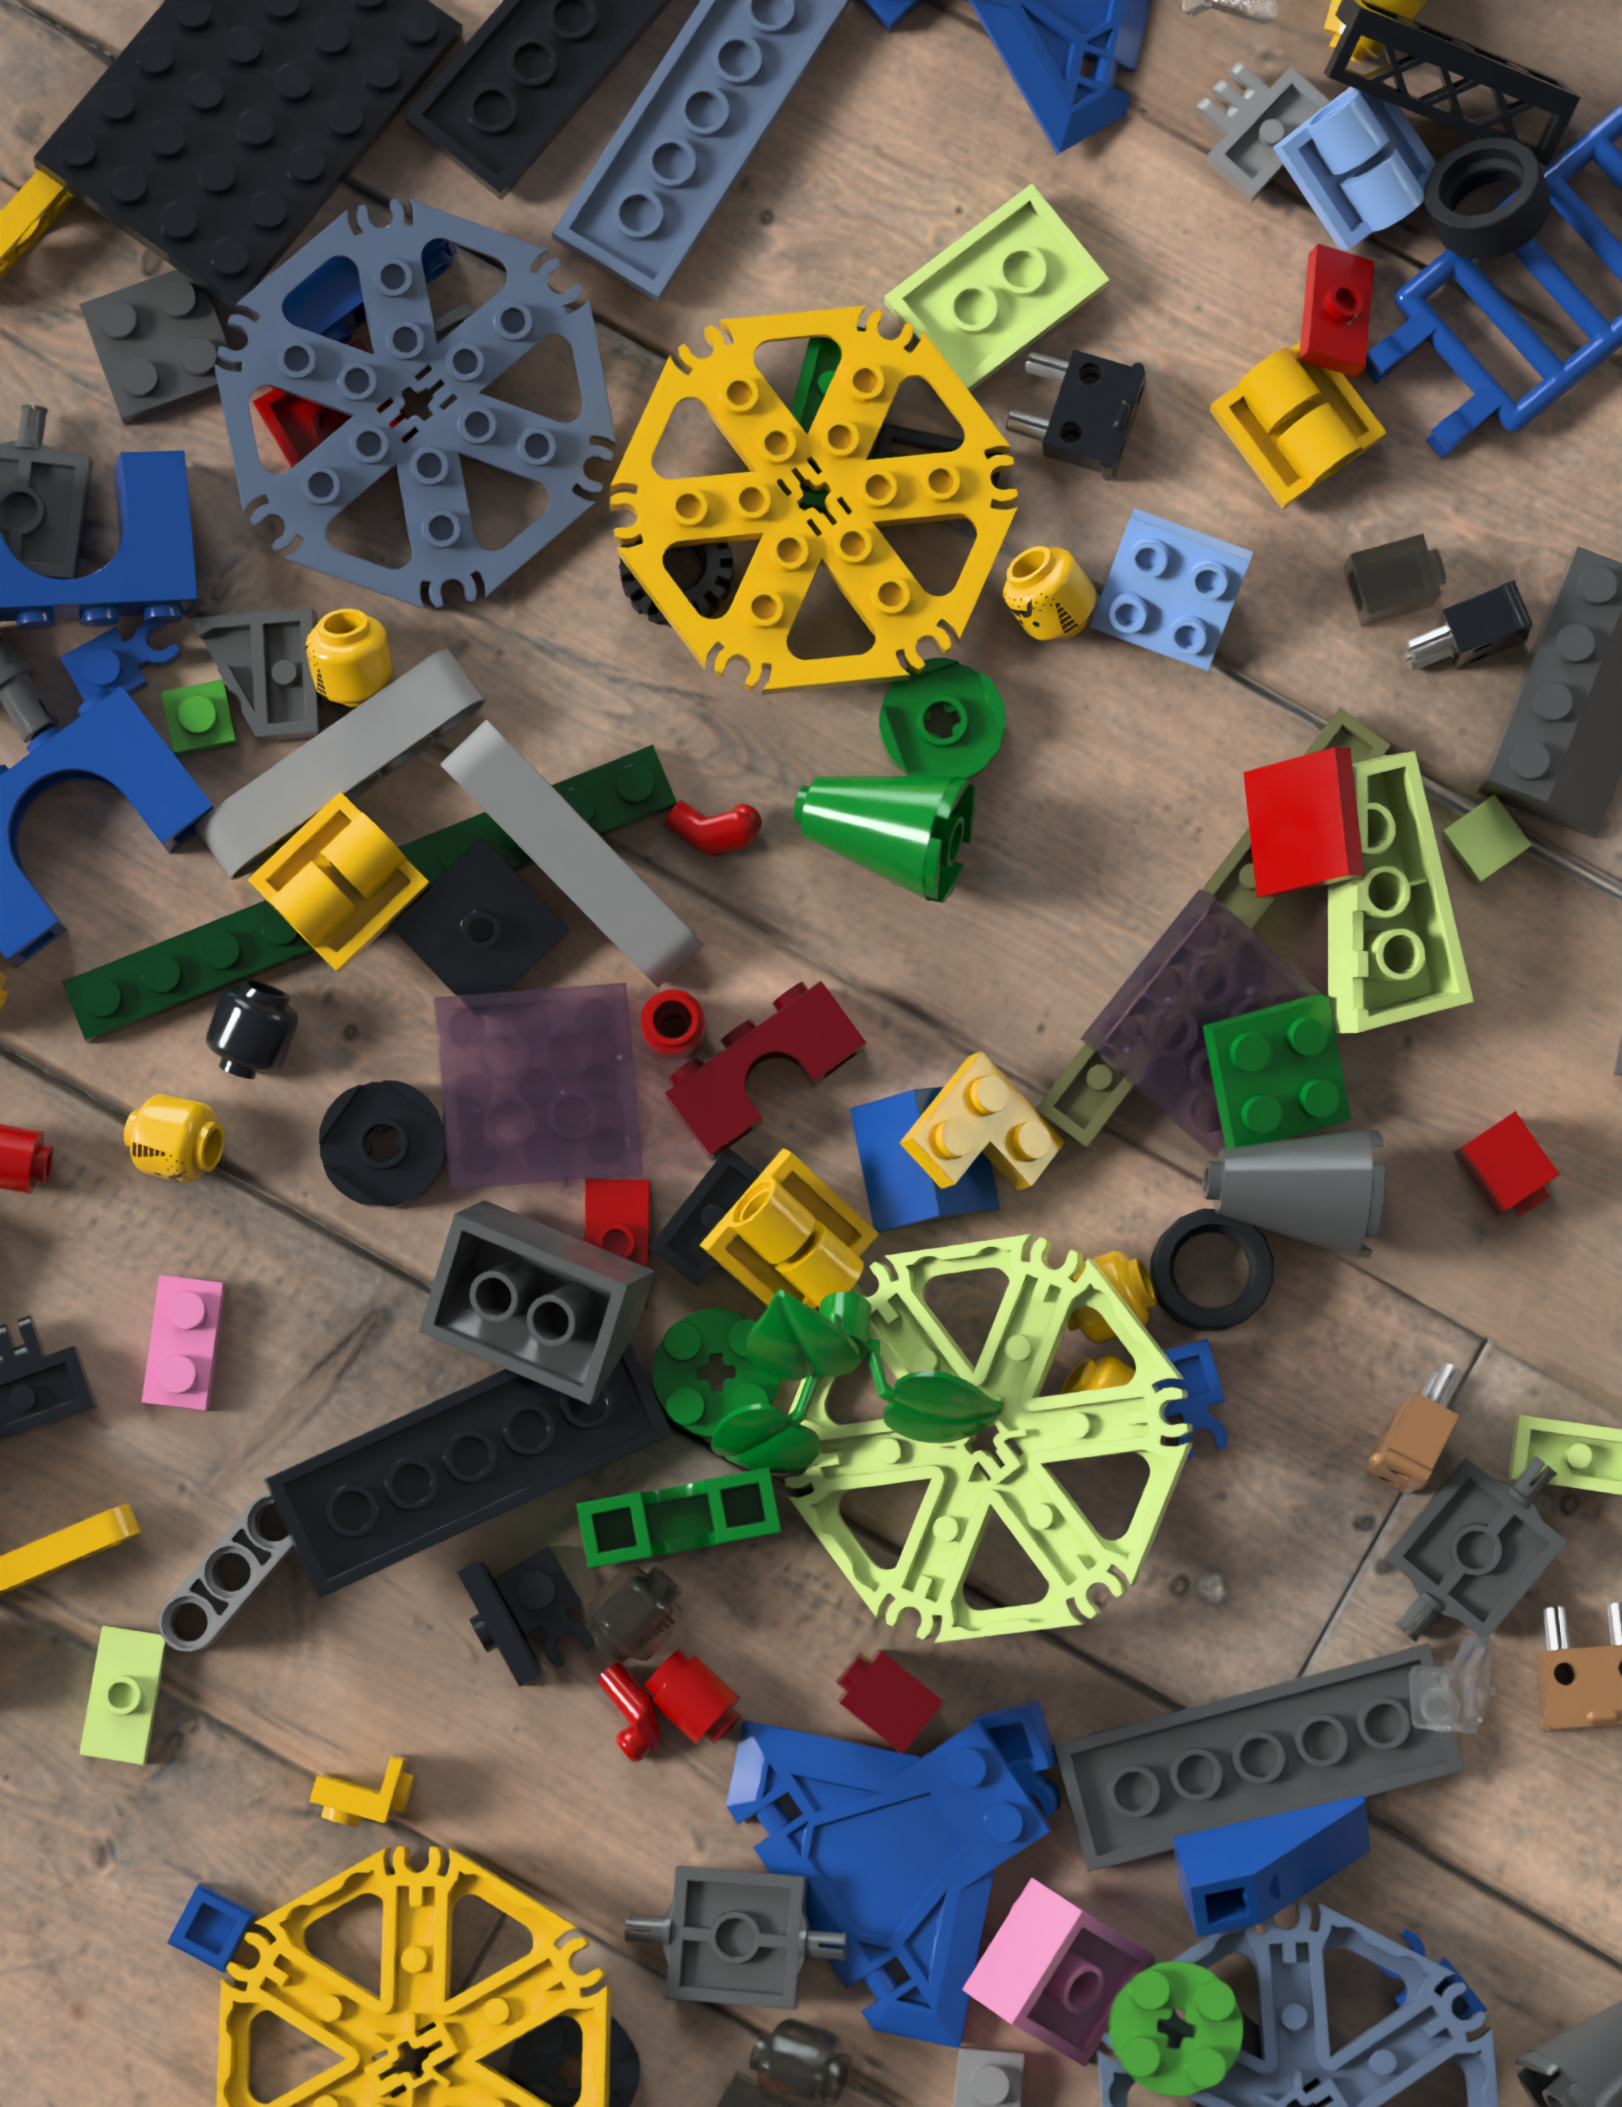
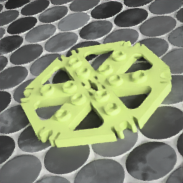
M1031 1234L885 1255L893 1263L899 1280H896L895 1274L890 1267L880 1262H874L869 1267L879 1280L878 1291L873 1296L867 1297L857 1284L850 1291L864 1297L871 1304L869 1338L880 1341L879 1355L897 1379L909 1373L922 1370L946 1372L967 1380L977 1386L991 1399L1004 1402L1002 1413L988 1427L996 1425L999 1430L993 1442L997 1448L995 1452L1004 1462L1005 1466L997 1456L992 1455L987 1450H978L976 1452L972 1450L970 1444L975 1441L976 1434L954 1442L926 1443L912 1440L896 1433L884 1423L883 1419L844 1425L837 1424L830 1418L827 1411V1401L837 1376H824L823 1379L818 1381L806 1417L800 1423V1425L815 1431L819 1436L818 1457L807 1466L806 1471L802 1475L785 1478V1486L791 1488L813 1486L815 1491L803 1497H789V1499L876 1618L884 1616L885 1606L893 1595L896 1599L889 1605L886 1613V1624L900 1626L906 1610L914 1607L920 1612L922 1622L916 1637L922 1640L930 1639L936 1633L939 1626V1615L942 1616L940 1634L934 1643L1086 1624L1077 1615L1072 1605L1073 1598H1075L1076 1606L1083 1615L1090 1619L1097 1618L1102 1612L1092 1599V1590L1096 1584L1100 1582L1106 1584L1116 1598H1121L1128 1593L1124 1580L1113 1572L1115 1566L1126 1575L1130 1585L1137 1584L1193 1444L1186 1443L1177 1447L1165 1444L1166 1436L1171 1438L1184 1437L1193 1432L1192 1424L1172 1425L1166 1420L1164 1415L1166 1405L1170 1401L1188 1398L1187 1390L1172 1387L1159 1391L1157 1387L1159 1383L1170 1379H1184L1096 1262L1091 1258H1087L1085 1270L1079 1280L1076 1281L1073 1278L1082 1268L1083 1253L1070 1250L1065 1264L1060 1269L1054 1270L1050 1267L1047 1260L1053 1241L1040 1237L1033 1244L1030 1252V1262H1027L1029 1245L1035 1235ZM998 1268L1008 1276L1010 1283L976 1368H974L927 1305L925 1289L933 1278L940 1275ZM1082 1307L1096 1309L1133 1356L1136 1363V1372L1133 1379L1125 1386L1039 1397L1071 1315ZM806 1378L802 1379L788 1415L796 1408ZM1011 1440H1014L1022 1450V1455L1011 1444ZM1128 1452L1142 1455L1149 1464L1150 1476L1127 1533L1117 1540L1103 1538L1046 1463ZM980 1465L983 1466V1468L986 1470V1472H987L988 1475L991 1477V1479L987 1476V1474L985 1473V1471L982 1469V1467H981ZM931 1479L897 1566L890 1570L877 1566L842 1519L840 1514L842 1498L846 1493L854 1489ZM994 1509L1049 1582L1047 1595L1038 1603L977 1610L968 1605L964 1599L963 1585Z

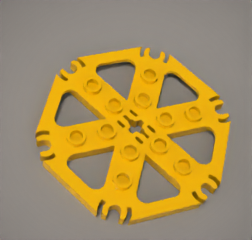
M866 305L721 319L719 327L728 334L732 344L725 345L724 337L720 331L709 325L704 329V338L712 347L713 353L706 358L695 357L685 344H682L678 347L679 363L690 374H684L675 366L671 356H669L610 486V492L620 489L637 492L636 494L620 492L610 497L612 511L626 509L632 511L637 517L635 524L632 526L614 529V542L622 545L633 544L638 540L642 542V544L630 548L617 547V554L702 668L705 670L707 658L716 647H719L721 651L715 660L714 676L721 678L725 673L726 666L730 662L741 660L750 669L744 689L750 692L758 686L762 676V669H770L771 674L761 695L909 680L910 674L901 667L896 657L901 654L909 670L917 675L924 671L925 663L917 654L916 645L922 641H930L937 646L943 655L949 653L952 647L950 637L945 630L938 627L939 624L945 626L954 635L957 644L959 643L1018 508L1002 510L990 507L991 505L1007 507L1017 500V489L1000 490L991 482V476L994 473L1012 471L1014 466L1013 457L1003 454L995 455L987 460L985 456L995 452L1009 453L1011 446L924 331H922L919 344L911 353H908L906 350L912 340L913 324L906 322L898 338L894 340L884 339L878 333V327L883 315L881 310L876 309L870 314L866 322L865 331H857L858 321L865 313ZM827 337L834 340L841 349V361L808 435L754 363L756 350L765 343ZM917 377L926 380L964 430L965 439L963 444L952 452L867 460L901 383L909 378ZM692 399L697 400L751 472L665 479L654 471L651 460L674 408L680 402ZM809 460L813 461V463L821 472L820 474H817L815 472V470L809 464ZM794 474L797 475L804 486L808 485L814 492L820 491L822 488L829 492L824 505L828 511V518L834 524L833 526L823 513L820 514L815 508L812 507L806 511L799 508L803 500V492L800 488L801 483ZM777 483H779L782 486V488L785 490L788 496H786V494L783 492V490ZM839 503H844L851 513L848 515ZM967 518L974 524L977 537L955 588L947 595L933 596L921 587L877 527ZM809 525L812 526V528H813V529L815 530V532L818 534V537H817V535L813 532V530L810 528ZM760 539L730 609L724 616L718 619L702 617L663 565V556L668 548ZM820 564L875 636V643L868 652L861 655L801 660L790 653L787 647V638Z
M397 1846L393 1854V1867L396 1874L392 1875L389 1864L391 1848L385 1847L255 1922L266 1927L275 1936V1942L263 1933L247 1932L244 1940L258 1949L260 1960L253 1969H248L237 1961H230L226 1967L232 1977L238 1981L248 1982L246 1990L236 1987L228 1978L221 1979L216 2107H553L481 2060L563 2015L574 2018L580 2024L583 2032L582 2090L579 2101L573 2107H609L612 1985L605 1986L597 1994L585 1997L584 1988L594 1987L601 1983L607 1975L605 1969L597 1968L587 1975H581L575 1970L573 1964L575 1955L591 1945L588 1937L573 1938L566 1942L562 1948L558 1945L559 1941L569 1932L581 1927L462 1853L448 1848L450 1863L447 1875L445 1876L442 1875L446 1867V1854L443 1847H430L429 1864L424 1871L417 1873L410 1865V1847ZM366 1893H373L383 1900L380 1997L312 1955L307 1949L305 1942L306 1932L311 1924ZM472 1894L479 1896L527 1926L533 1936V1947L529 1955L450 1999L453 1909L460 1898ZM266 2010L275 2013L345 2058L344 2061L268 2104L256 2100L249 2087L251 2027L256 2016ZM435 2023L436 2027L421 2034V2030ZM407 2042L414 2049L429 2048L442 2042L443 2046L429 2053V2058L422 2062V2069L425 2074L420 2078L413 2071L397 2072L385 2078L384 2074L398 2067V2062L404 2059L405 2051L402 2046ZM386 2050L389 2054L376 2061L375 2056ZM452 2058L454 2059V2064L440 2071L439 2065ZM405 2085L406 2091L395 2097L393 2092Z

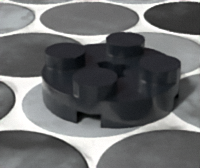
M382 1080L383 1082H370L365 1085L360 1084L343 1092L326 1111L319 1129L320 1157L328 1179L344 1196L370 1208L397 1209L406 1203L419 1199L435 1184L446 1162L448 1134L436 1107L416 1088L395 1080ZM389 1127L395 1129L398 1135L394 1143L400 1148L398 1154L394 1158L384 1155L379 1162L369 1158L368 1156L371 1154L373 1147L366 1140L368 1134L373 1130L383 1134Z
M611 2014L609 2107H629L635 2097L639 2084L640 2058L637 2047L627 2029ZM563 2015L516 2040L509 2062V2079L553 2107H573L576 2105L581 2096L582 2080L579 2088L567 2087L566 2077L556 2074L557 2062H567L570 2052L578 2051L582 2053L583 2032L580 2024L574 2018Z

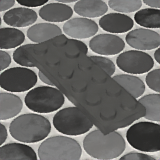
M1428 1643L1053 1744L1087 1872L1174 1849L1172 1837L1363 1795V1797H1368L1464 1771L1434 1658Z

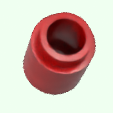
M665 990L655 994L645 1004L640 1020L641 1030L646 1045L654 1054L667 1060H682L693 1055L700 1048L706 1033L705 1017L701 1005L692 995L681 990ZM670 1018L681 1019L687 1027L685 1034L679 1038H666L662 1033L664 1022Z
M0 1124V1189L32 1194L37 1182L46 1184L53 1162V1146L44 1145L43 1131Z
M680 1649L676 1650L655 1671L644 1686L654 1696L652 1700L653 1705L695 1745L701 1743L706 1737L712 1743L717 1744L741 1717L733 1709L741 1697L696 1655L689 1658Z

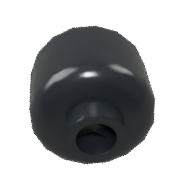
M243 980L240 987L227 988L222 992L206 1035L207 1046L216 1055L221 1057L219 1067L222 1070L238 1077L255 1079L257 1071H273L282 1067L298 1025L297 1012L289 1005L290 996L287 993L254 980Z

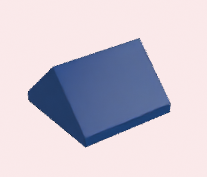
M944 1087L913 1089L850 1108L873 1228L878 1233L1000 1209L991 1161L982 1151L955 1185L941 1189L900 1145V1141Z

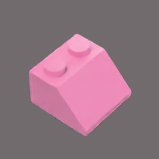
M1031 1878L1021 1896L1013 1904L1009 1915L988 1949L977 1962L976 1968L962 1990L1013 2026L1086 2067L1102 2041L1101 2038L1104 2032L1107 2033L1109 2015L1117 1993L1137 1973L1147 1968L1154 1955L1068 1899Z

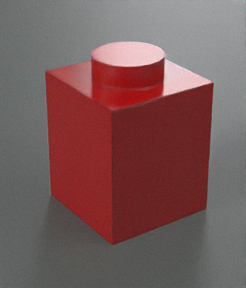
M1516 1111L1454 1152L1497 1216L1511 1207L1515 1209L1519 1217L1551 1196L1545 1184L1560 1175Z

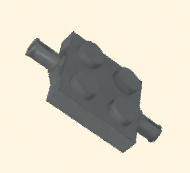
M31 404L21 405L22 411L18 440L0 444V531L10 552L28 569L49 578L77 579L93 460L87 455L57 452L42 444L48 409L35 405L33 409Z
M1466 1456L1384 1554V1558L1410 1579L1418 1595H1420L1400 1620L1395 1623L1405 1633L1416 1618L1422 1614L1407 1631V1636L1413 1641L1417 1642L1419 1636L1439 1613L1460 1620L1486 1641L1568 1543V1540L1541 1518L1535 1505L1532 1503L1553 1476L1557 1475L1547 1465L1530 1484L1545 1466L1544 1461L1535 1456L1534 1460L1513 1485H1510L1507 1482L1492 1478Z
M678 1865L675 1868L673 1900L665 1918L629 1913L625 1926L650 1928L651 1930H625L626 1942L663 1944L668 1964L665 1997L668 1999L795 2010L799 2006L801 1972L808 1957L845 1961L848 1948L822 1945V1943L848 1944L847 1932L836 1933L810 1930L806 1915L808 1876Z

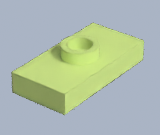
M102 1625L79 1755L140 1765L146 1764L167 1643L161 1634Z

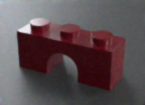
M803 981L796 984L772 1003L778 1011L758 1026L755 1025L752 1019H748L721 1039V1043L726 1048L707 1063H704L701 1057L697 1056L669 1077L674 1086L665 1092L666 1100L711 1161L723 1153L727 1147L730 1148L762 1125V1116L749 1100L745 1089L748 1076L758 1064L769 1059L791 1061L803 1071L812 1085L816 1086L866 1049V1041L822 981L810 989L807 988Z
M879 1649L871 1658L863 1652H859L836 1681L845 1690L837 1699L839 1703L901 1754L905 1752L944 1703L936 1694Z

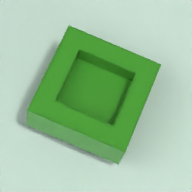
M223 679L161 692L172 749L177 758L238 745L227 686Z

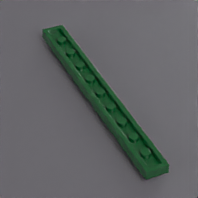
M653 745L551 785L601 837L670 810L677 804ZM487 812L398 847L407 860L430 884L481 837L490 844L515 872L536 864ZM264 900L62 981L84 1039L86 1042L91 1043L316 951L267 900Z

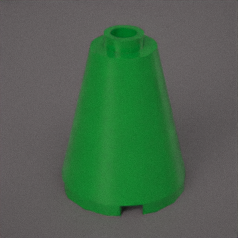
M817 776L810 786L803 785L800 788L795 800L793 819L794 822L801 823V834L804 838L928 901L945 903L952 894L964 866V863L955 861L961 843L970 844L976 812L975 785L969 784L970 780L952 776Z

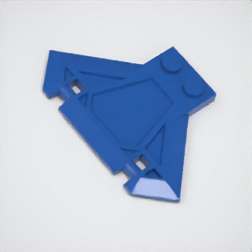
M960 0L971 4L1056 155L1126 115L1130 94L1114 88V81L1117 69L1131 72L1136 70L1150 0ZM1083 59L1093 62L1090 79L1080 76Z
M744 1719L726 1807L737 1824H740L753 1814L757 1816L769 1836L753 1848L770 1873L808 1876L806 1915L810 1930L848 1933V1944L846 1945L824 1943L822 1945L848 1948L845 1961L826 1959L845 1988L863 1978L876 1997V2001L861 2011L872 2029L960 2048L970 1995L962 1989L976 1968L995 1868L1050 1832L1052 1827L980 1719L924 1756L905 1752L901 1754L895 1750ZM789 1792L802 1812L801 1815L790 1821L776 1800ZM896 1956L910 1976V1978L899 1985L885 1965V1963Z

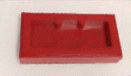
M1317 244L1308 254L1299 354L1300 361L1355 378L1365 369L1374 272L1373 260L1322 244Z
M585 1179L584 1241L648 1268L650 1180ZM648 1297L644 1309H648Z

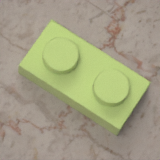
M1525 1415L1516 1416L1508 1480L1516 1481L1534 1460V1457L1537 1456L1544 1461L1545 1466L1530 1483L1548 1465L1557 1473L1548 1482L1547 1485L1622 1496V1429Z

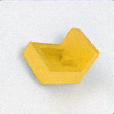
M395 1754L389 1760L381 1791L321 1774L316 1776L309 1801L323 1805L321 1817L337 1823L359 1827L361 1817L386 1823L390 1821L393 1810L404 1813L415 1775L404 1772L408 1758Z

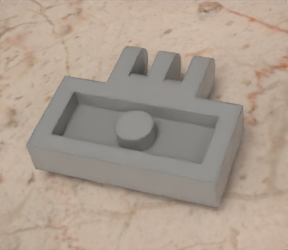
M1236 63L1228 71V75L1244 92L1240 95L1223 80H1220L1211 90L1213 96L1227 110L1223 112L1206 98H1203L1195 106V111L1199 117L1223 137L1207 154L1205 163L1250 203L1285 168L1272 147L1331 102L1291 66L1269 88L1241 63Z

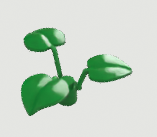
M778 1289L765 1313L748 1334L746 1355L756 1368L770 1376L788 1381L806 1378L796 1408L788 1416L778 1408L765 1403L750 1404L737 1408L728 1413L716 1426L712 1435L711 1448L715 1454L725 1456L728 1461L753 1470L769 1467L770 1473H791L806 1468L818 1457L820 1439L815 1431L800 1425V1423L806 1417L818 1381L823 1379L824 1376L848 1374L858 1367L860 1361L864 1358L868 1359L880 1398L890 1402L884 1409V1423L896 1433L912 1440L926 1443H948L975 1435L1000 1416L1004 1402L991 1399L977 1386L967 1380L936 1370H922L904 1375L897 1380L893 1388L886 1379L879 1356L881 1343L876 1339L869 1338L872 1307L867 1299L851 1292H835L822 1299L820 1312H817L782 1289Z

